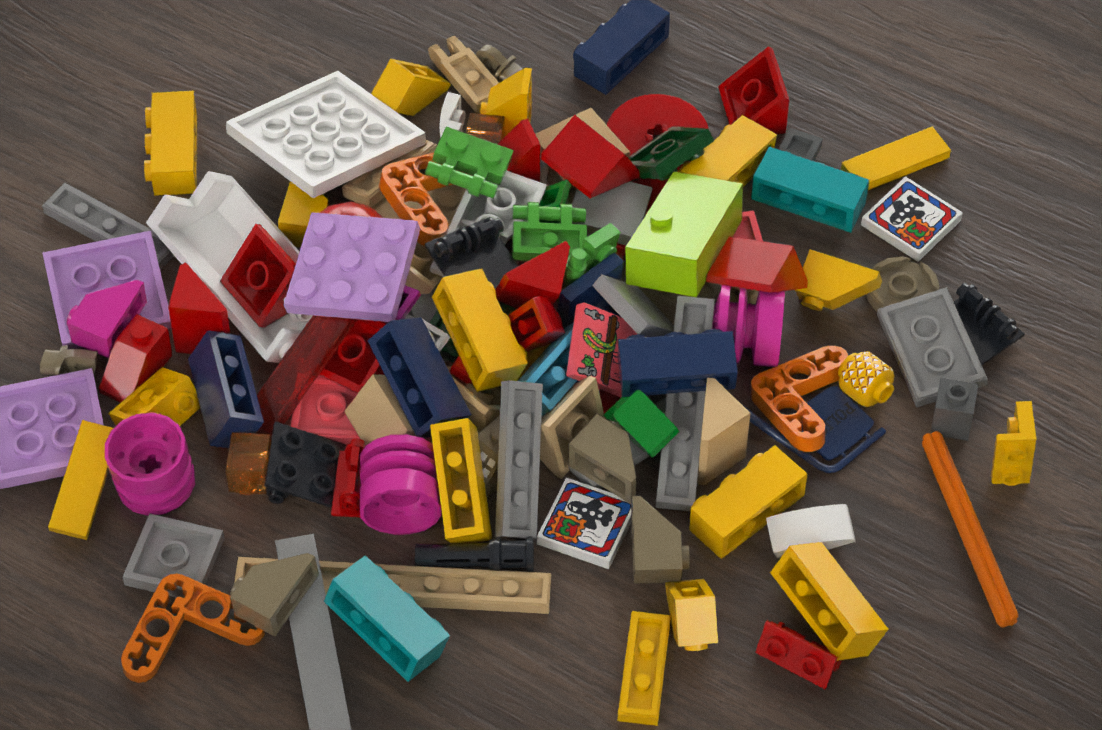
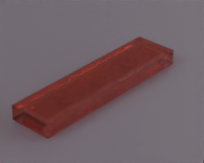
M315 315L311 317L257 394L264 420L260 427L262 430L272 435L275 421L285 424L358 319Z

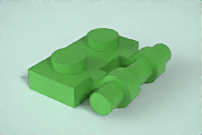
M446 126L434 151L433 160L429 161L425 174L437 178V182L449 186L451 183L468 189V194L479 197L481 194L494 199L498 185L501 184L511 162L514 150Z
M527 202V205H513L512 219L526 220V222H513L512 258L514 260L529 261L564 241H567L570 246L569 255H571L573 249L582 248L584 239L587 237V225L572 224V222L585 223L586 208H572V204H560V207L539 206V202ZM539 220L559 221V223H540Z
M612 223L586 237L582 248L572 250L571 255L567 259L561 291L609 255L617 252L616 245L621 232Z

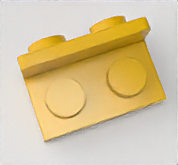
M162 367L110 411L109 415L114 424L118 425L122 420L135 414L153 412L168 416L181 426L200 409L196 389L189 376Z
M1032 401L1016 402L1014 417H1008L1007 434L996 435L991 471L992 484L1015 486L1021 483H1030L1036 445Z

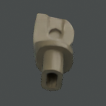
M491 45L483 46L476 53L479 60L499 82L523 69L515 63L517 57L512 55L506 59L498 49Z
M63 345L60 350L45 349L40 363V374L55 376L92 368L94 374L97 366V352L68 349V345Z

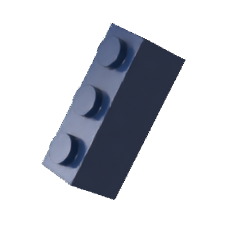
M631 0L628 3H624L608 22L602 23L586 42H581L576 47L573 53L574 76L603 94H608L669 37L670 12L649 0Z
M421 317L391 320L368 340L417 437H432L431 424L465 419L472 415Z
M709 329L699 334L670 332L658 337H646L645 335L637 334L631 335L626 339H618V365L622 397H630L638 389L645 395L706 391L707 378H715L725 389H736L738 371L733 331L723 332L719 329Z
M207 330L188 358L209 444L210 446L244 451L264 423L243 342L239 335Z

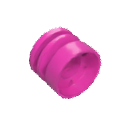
M721 285L720 294L714 304L712 329H719L723 332L733 331L737 364L741 360L743 349L751 348L753 365L778 366L785 291L772 293L759 291L756 304L748 303L747 289L740 288L739 302H730L731 286Z
M153 412L141 413L122 420L111 430L105 442V460L112 475L115 489L126 507L133 512L149 516V513L162 515L179 508L190 497L195 486V469L189 455L185 436L176 422L165 415Z
M405 434L377 438L367 444L360 454V517L365 524L379 532L393 535L414 534L425 531L435 525L441 517V503L433 443L421 437Z

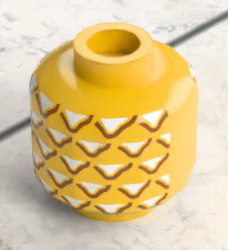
M869 351L850 354L839 367L840 389L864 407L886 402L894 391V386L892 385L894 381L893 369Z

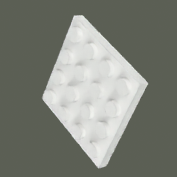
M339 71L226 122L228 135L312 198L322 195L426 144L425 132Z

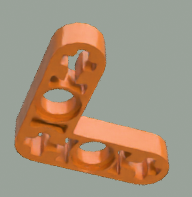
M434 152L384 166L379 182L380 191L399 218L402 220L418 221L420 232L417 242L423 246L429 241L447 235L449 225L446 217L428 194V191L443 188L446 185L438 183L437 178L424 175L419 171L427 168L429 161L433 160ZM408 201L417 202L422 207L418 209L410 208L405 203Z
M825 346L763 371L751 380V399L753 403L797 450L813 452L819 450L825 444V423L801 396L839 381V367L844 359L848 357L847 351L842 347ZM794 374H806L809 377L806 379H794L791 376ZM785 408L795 409L797 412L791 415L781 414L778 411Z
M170 574L159 583L121 657L123 673L129 680L137 683L147 682L152 679L157 673L184 620L245 646L255 645L260 642L265 635V631L256 627L257 630L249 629L247 634L242 633L241 624L230 619V625L228 627L225 626L229 619L230 609H233L230 595L185 575ZM177 586H180L185 597H177L171 606V613L166 610L169 603V592L167 590L174 591ZM212 600L219 602L223 607V612L219 617L209 619L200 612L201 606L205 602ZM234 613V619L245 623L247 622L236 616ZM154 619H163L169 624V631L162 637H153L146 630L149 622ZM144 643L150 646L146 655L149 666H141L138 671L134 670L133 662L130 659H139L144 651Z

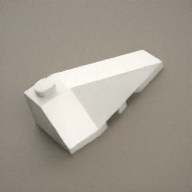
M506 171L501 184L498 185L494 199L481 194L479 197L468 194L469 190L466 189L447 234L488 217L493 219L499 218L504 226V230L500 233L499 237L505 245L512 238L513 222H526V220L512 219L513 205H527V202H539L540 204L547 185ZM433 261L430 272L444 277L435 261Z

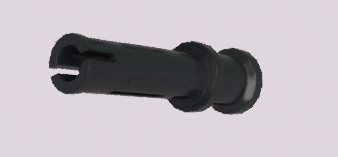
M528 536L523 541H502L500 537H494V539H490V543H416L415 566L444 568L490 567V570L526 568L528 572H534L533 536Z

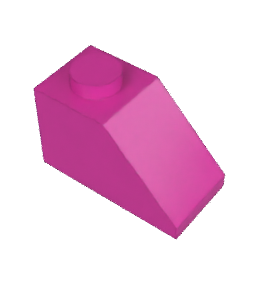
M134 280L86 294L79 306L75 305L67 317L66 323L71 342L109 358L116 338L135 315L141 313L147 303L144 282Z

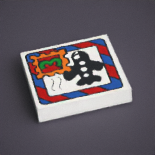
M905 176L862 217L861 226L919 262L961 221L963 212Z
M566 477L537 535V545L609 569L631 524L632 503L626 502L611 492Z

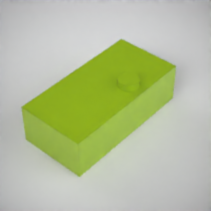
M673 172L625 247L626 284L697 298L706 282L707 274L729 236L733 237L742 221L743 183Z

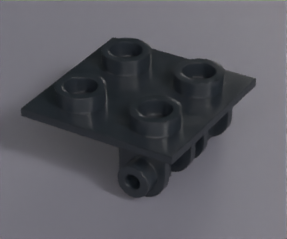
M488 217L425 243L426 249L444 277L482 268L487 280L496 289L504 274L518 267L499 237L500 233L504 230L503 223L499 218L493 219Z
M963 283L957 289L956 294L959 298L954 301V304L981 365L987 363L1025 335L1016 326V321L1013 318L1009 319L1000 311L1001 308L998 305H993V301L990 298H983L984 296L977 291V287L974 284L968 285Z
M275 421L264 483L269 501L280 504L290 494L332 508L339 451H345V444Z

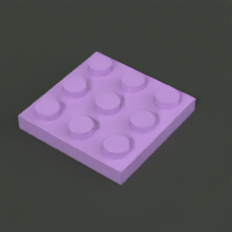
M311 212L284 302L287 313L383 322L395 320L420 232L418 221Z
M151 231L42 253L62 346L68 345V349L83 348L71 342L66 322L70 310L75 305L79 306L86 294L134 280L144 282L147 303L139 315L168 328V330L172 329L168 301Z
M92 368L0 386V489L64 476L82 420L104 425Z

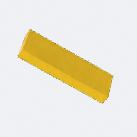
M932 126L842 162L841 170L869 179L868 190H871L950 158L951 149Z
M82 420L49 522V531L87 540L109 471L105 460V442L114 428Z
M631 612L617 721L658 726L671 615Z

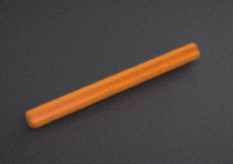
M938 431L927 433L923 436L922 446L997 625L1002 628L1012 626L1017 623L1018 611L943 435Z

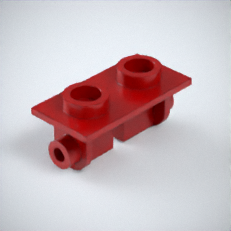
M352 439L346 445L345 451H339L331 516L361 518L360 454L366 446L365 441L362 439Z
M768 620L765 622L755 652L823 689L827 688L832 672H836L842 663V660L837 661L838 657L830 653L826 647L815 641L810 643L805 640V636L786 627L785 623L781 621L778 624Z

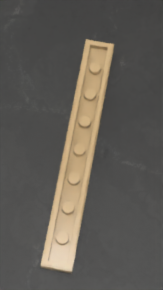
M238 557L235 582L238 578L245 577L252 566L278 559ZM319 561L325 594L328 592L332 579L354 563ZM375 564L380 566L387 573L388 577L404 592L409 593L420 607L549 614L551 573Z

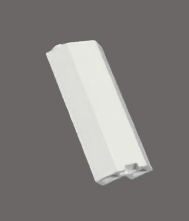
M208 171L189 199L164 195L147 220V225L181 264L186 262L227 309L228 318L267 362L292 364L313 352L333 317L316 316L312 321L294 323L288 313L267 327L262 328L256 324L220 282L255 224H261L295 263L300 252L232 176Z

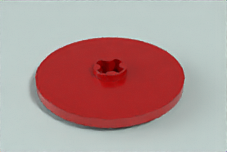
M648 94L630 99L620 105L607 122L610 130L630 151V156L651 142L655 135H661L672 126L709 129L705 118L693 105L678 97L665 94ZM681 164L679 167H677L678 172H679V170H680V168L682 167L683 164Z

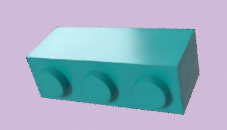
M769 147L753 176L751 199L851 233L866 204L869 179L793 155L787 151Z
M366 555L332 579L324 602L407 682L441 656L450 637L439 621L431 618L409 593L404 592L388 577L387 573L380 566L375 565Z

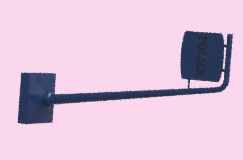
M615 252L560 292L557 312L561 317L563 329L574 322L576 305L584 302L621 317L592 286L601 274L621 281L624 261ZM837 386L824 390L807 402V404L825 423V444L817 452L827 461L840 455L844 457L838 463L828 466L818 461L809 453L797 450L782 433L746 408L750 412V423L818 470L826 473H835L841 470L886 433V430L881 427L870 436L868 432L872 428L874 420ZM864 436L867 438L859 446L852 450L848 455L844 453L847 450H849L852 446H854L858 441H860Z

